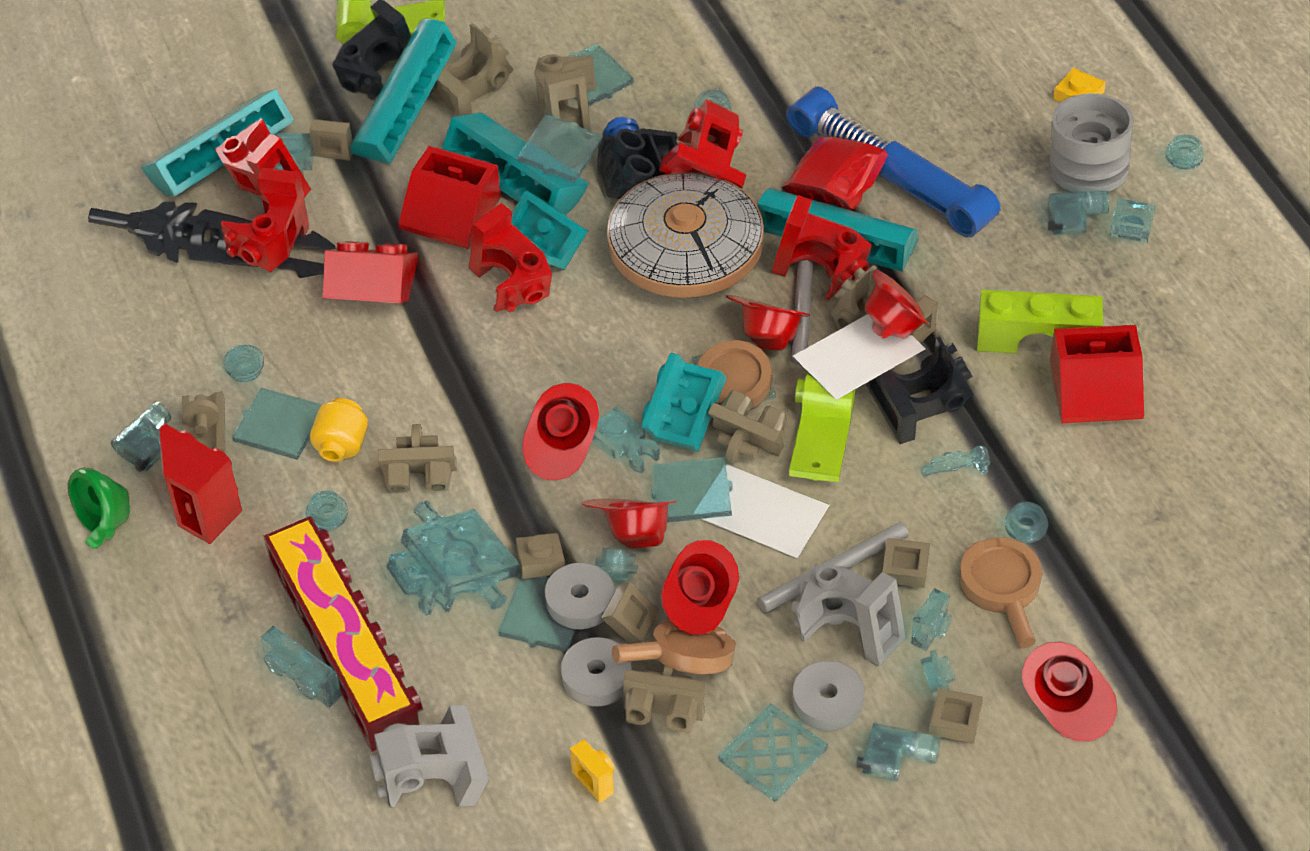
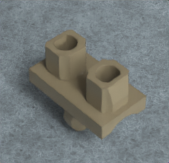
M732 390L721 405L713 403L708 412L709 416L714 418L713 428L722 431L718 436L717 443L727 447L726 460L735 464L742 455L755 459L759 448L779 456L784 448L782 434L787 422L785 413L772 406H766L758 421L748 418L747 415L753 405L752 400L745 394Z
M223 391L215 392L210 396L202 394L195 397L191 395L182 396V430L191 433L198 442L211 449L218 448L226 454L225 398Z
M412 424L411 436L396 437V448L378 449V463L390 493L409 491L410 473L425 472L427 490H448L452 471H457L454 447L438 446V435L423 436L421 424Z
M666 665L663 672L648 670L645 673L626 669L623 679L626 721L631 724L645 725L649 723L652 713L667 715V726L672 730L688 733L695 720L703 721L705 713V682L691 680V677L676 675L677 670Z

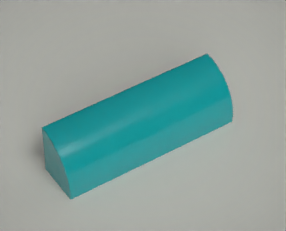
M423 19L418 23L350 148L353 154L385 164H391L457 44L445 22L435 19Z
M276 89L259 93L142 165L141 169L159 191L173 197L224 166L215 149L221 146L229 137L236 136L259 119H263L269 132L275 134L294 122V119Z
M484 113L459 115L451 118L442 149L498 165L500 190L519 202L527 190L566 215L577 205L589 184L587 181Z
M768 188L763 193L758 202V209L763 219L764 232L782 237L797 195L773 188ZM812 200L808 212L854 229L872 245L867 262L897 271H904L918 242L919 235L917 229Z

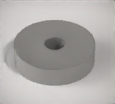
M573 563L563 566L555 571L546 583L545 600L547 611L554 621L564 627L571 629L595 627L604 621L601 618L615 593L613 581L607 572L593 564ZM577 594H584V595H586L585 597H582V598H576V597H574V596L577 595Z
M596 637L579 641L568 649L562 659L561 675L564 689L572 699L588 706H604L624 696L623 679L626 669L632 670L631 662L615 663L613 661L612 647L620 645L619 643L607 638ZM600 669L603 671L600 674L590 673L592 670Z
M835 661L816 662L805 667L795 678L792 696L793 707L798 717L813 728L827 731L842 729L852 724L861 714L864 703V685L860 676L843 663ZM831 693L835 696L832 698H825L822 696V694Z

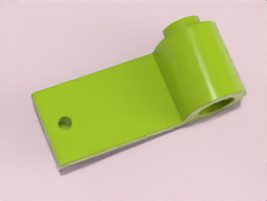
M370 0L337 1L336 38L339 43L343 45L375 19L370 8L372 5ZM431 0L393 7L404 15L411 35L418 23L423 19H435L446 24L445 0Z
M807 372L805 379L798 378L795 403L802 404V414L789 476L808 478L813 481L823 480L839 483L856 389L836 400L809 372Z

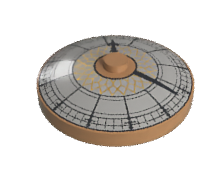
M671 173L646 180L630 189L620 198L612 209L608 220V250L614 265L620 273L638 287L668 297H700L725 290L750 273L762 252L764 225L761 213L755 202L745 191L733 183L702 173Z

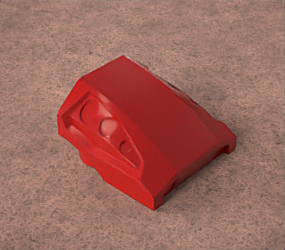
M819 137L813 142L810 150L800 160L789 180L781 188L787 193L800 195L819 202L824 201L826 204L833 203L834 206L853 210L861 203L862 194L873 186L888 154L884 149L863 142L837 137Z

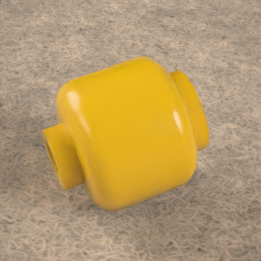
M345 398L333 399L322 404L317 410L310 431V442L319 451L320 456L328 461L340 462L343 459L353 458L362 449L368 430V418L356 402Z

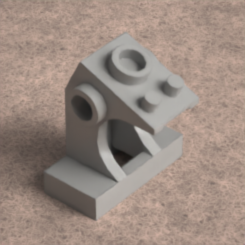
M815 564L809 580L803 581L801 584L799 602L793 601L792 612L797 614L795 627H799L802 641L806 642L825 623L839 625L849 621L860 628L865 659L878 666L906 639L897 581L883 572L874 581H871L844 566Z
M450 705L441 724H394L387 727L383 732L374 735L377 753L369 755L372 774L375 781H384V785L377 787L379 798L388 796L391 808L396 807L403 792L415 791L423 785L425 779L432 778L444 779L451 784L458 807L475 806L489 777L467 705ZM420 749H435L441 754L421 755Z

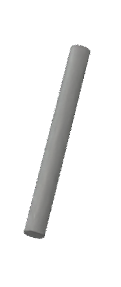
M798 261L794 311L810 314L813 261ZM810 316L802 317L796 337L792 341L791 361L794 364L801 365L793 355L808 348Z
M898 522L820 565L832 564L849 569L886 549L887 538L900 540L909 536L908 530L902 522ZM813 569L757 598L760 609L767 613L799 596L802 582L809 580Z

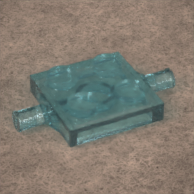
M425 500L424 503L422 501L417 504L414 512L422 520L423 524L404 529L400 542L445 598H449L461 593L477 592L484 597L491 609L501 608L506 603L507 598L498 589L496 584L517 576L520 563L475 509L443 517L438 515L429 501Z

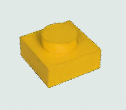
M1073 67L1055 87L1053 99L1061 103L1063 100L1074 95L1087 93L1103 94L1105 81Z
M585 739L570 748L572 773L599 803L614 793L613 772L615 769L612 761L601 749L595 751Z

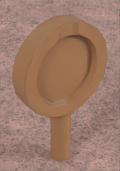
M739 340L719 342L707 349L697 362V366L721 371L727 379L717 402L719 405L723 403L732 390L748 396L753 403L751 409L761 404L770 393L773 382L770 360L761 348L750 342Z
M997 537L974 543L964 553L960 563L959 579L962 591L968 600L981 609L996 613L1006 612L1019 647H1031L1035 644L1036 639L1023 608L1028 606L1037 597L1042 580L1040 560L1031 548L1011 538Z
M665 621L655 627L652 642L614 645L612 647V658L615 663L657 659L664 665L678 671L693 674H714L725 671L732 666L736 642L724 629L718 626L715 630L705 635H691L679 630L672 622Z

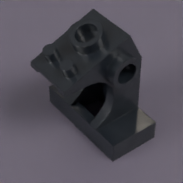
M377 0L370 6L375 19L341 46L332 63L342 88L351 93L360 92L367 94V97L371 100H375L383 88L382 77L376 71L385 63L398 60L412 36L404 15L384 0Z
M937 337L934 354L929 355L921 362L920 370L903 375L890 369L866 383V387L900 444L915 440L917 421L947 411H956L963 407L967 399L974 395L967 383V380L973 376L961 356L953 359L951 356L958 351L953 342L945 346L941 338ZM929 389L932 392V394L927 395L925 397H911V395Z

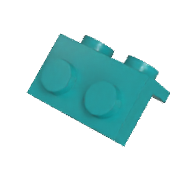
M527 190L512 213L511 224L544 252L549 266L553 265L563 270L566 269L589 231Z
M670 353L666 364H663L658 371L657 387L651 401L646 403L643 409V429L654 441L698 452L712 418L708 412L713 403L717 404L727 379L721 371L685 363L679 354Z

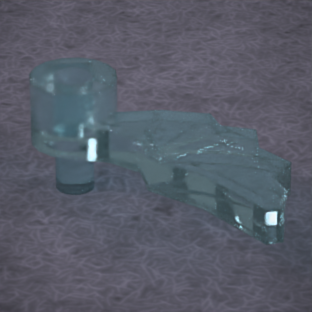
M977 446L970 451V454L962 451L946 452L940 457L932 458L929 464L924 465L921 472L925 477L941 472L956 471L962 467H972L979 469L981 474H987V466H989L991 460L987 448Z

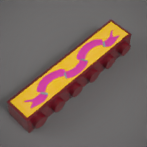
M309 516L264 535L269 561L371 752L377 750L374 735L383 732L387 727L394 724L420 725L418 712L423 710L419 695L413 686L405 687L402 681L405 675L401 663L395 653L388 655L383 646H386L387 642L384 633L377 621L369 622L366 616L369 614V609L361 591L353 592L349 586V583H352V579L343 559L337 561L334 559L332 553L335 552L327 530L322 529L319 531L312 517Z

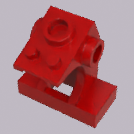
M708 99L704 101L700 108L694 107L687 118L685 129L678 137V140L681 142L663 157L660 171L666 174L682 172L706 173L716 179L729 181L742 189L747 174L730 166L734 149L740 143L743 135V130L739 126V115Z
M259 119L249 125L236 136L229 137L221 146L215 149L239 189L261 196L257 178L262 167L273 169L280 163L284 170L300 173L304 198L312 190L281 137L271 134L263 119Z
M262 167L257 179L265 214L256 216L251 223L222 221L221 227L226 244V252L230 257L237 255L249 265H256L271 273L289 258L297 236L307 234L309 221L300 173Z
M797 195L786 222L771 272L786 277L791 264L802 260L814 261L826 268V274L831 279V285L825 298L830 300L842 288V284L847 279L854 282L858 280L854 273L860 267L865 272L868 270L870 264L867 262V258L872 245L854 229L808 213L812 200Z
M502 202L473 223L469 269L479 278L493 267L506 271L510 277L496 287V304L493 310L498 312L506 309L507 312H513L518 305L525 303L535 304L545 297H549L552 272L544 252L511 224L513 212Z

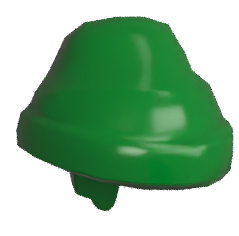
M83 467L75 470L70 475L67 483L68 495L78 520L91 533L85 543L90 548L97 549L104 541L112 539L115 535V529L128 520L130 515V498L128 490L123 485L93 468Z

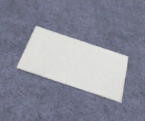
M867 314L793 355V357L837 400L926 348L911 334L904 339L893 335L882 339L873 332V320Z
M726 464L693 516L798 558L830 505Z

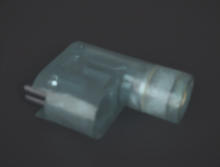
M1108 191L1050 193L1048 195V212L1050 217L1047 225L1048 231H1052L1054 235L1086 233V215L1109 213Z
M155 401L111 440L113 449L121 457L135 465L137 471H148L162 458L160 433L158 431L164 423L167 424L172 419L170 412L164 405Z
M874 722L864 758L858 756L856 767L863 768L862 773L898 781L904 757L936 763L941 737Z

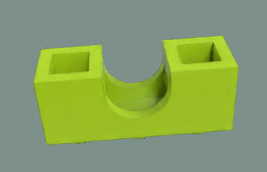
M981 289L977 321V351L1017 354L1020 340L1031 334H1046L1053 337L1054 329L1102 327L1103 296Z

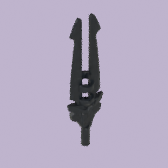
M162 202L154 209L131 212L130 214L93 207L89 211V223L127 229L129 233L136 235L138 239L145 243L149 253L160 256L165 252L167 259L178 263L179 249H184L188 252L189 260L252 266L237 255L230 257L227 254L221 227L222 221L251 223V220L204 209L198 215L193 216L197 207V203L185 202L178 207L175 202ZM206 230L210 231L209 242L204 241ZM313 230L307 235H298L294 246L320 251L336 249L333 243ZM291 257L287 258L277 267L294 270L298 274V278L324 273L323 263Z

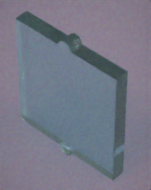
M598 43L577 54H569V56H593L597 89L587 91L588 107L605 98L610 99L614 93L634 84V78Z
M546 114L518 155V161L543 170L545 175L553 174L576 183L601 144L603 136L578 127L576 122L568 123Z
M261 387L250 407L243 410V418L232 435V440L236 443L298 460L310 439V431L316 412L322 404Z
M725 457L653 465L655 488L651 490L652 499L656 500V503L677 500L676 503H669L667 523L732 516L729 492L733 490L732 481L727 478Z
M521 574L499 628V636L526 642L531 648L539 645L567 652L576 629L558 624L549 615L545 600V587L549 577L523 579ZM577 594V595H575L574 597H576V598H582V597H585L586 595H584V594Z

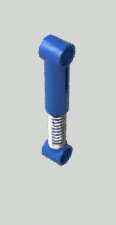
M813 87L786 109L785 116L788 125L797 135L803 138H810L815 134L817 136L837 137L863 142L884 149L888 156L878 175L947 217L951 227L964 237H973L1000 213V202L988 187L981 184H975L971 187L898 142L887 143L885 139L881 140L880 136L876 137L875 133H871L870 130H866L860 124H855L854 120L850 121L849 117L845 118L844 114L840 115L834 98L823 88Z

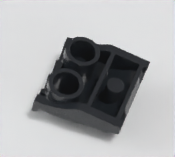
M642 128L637 131L621 129L617 132L616 136H603L598 146L597 171L607 197L620 199L636 185L651 178L666 175V173L660 171L663 157L677 145V133Z

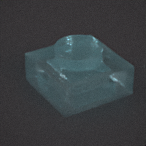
M1117 198L1109 236L1148 243L1156 205Z
M936 588L932 590L913 618L912 645L927 651L936 637L939 639L944 637L952 621V615L948 614L950 595Z

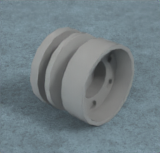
M1080 94L1063 100L1054 109L1051 123L1052 144L1050 148L1049 171L1052 179L1062 188L1076 194L1097 195L1119 188L1128 178L1130 168V145L1134 121L1130 108L1120 100L1104 94Z

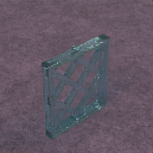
M770 703L718 755V761L743 778L745 783L751 784L776 802L828 749V744L803 727L801 722L795 721ZM773 718L780 719L790 728L774 729ZM767 720L768 730L756 731ZM797 735H802L812 742L814 746L798 747ZM791 736L792 747L776 748L775 737ZM769 737L770 749L753 750L752 738ZM747 740V750L736 751ZM799 754H810L800 765ZM793 755L794 767L778 768L777 756ZM771 756L772 768L755 769L754 757ZM732 758H748L749 770H744L733 762ZM791 774L779 785L778 775ZM773 775L774 787H767L756 776Z

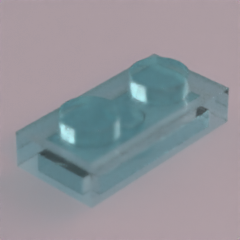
M274 625L261 636L265 651L264 661L272 672L278 676L285 674L295 682L297 688L305 697L310 700L317 698L329 708L341 697L335 670Z

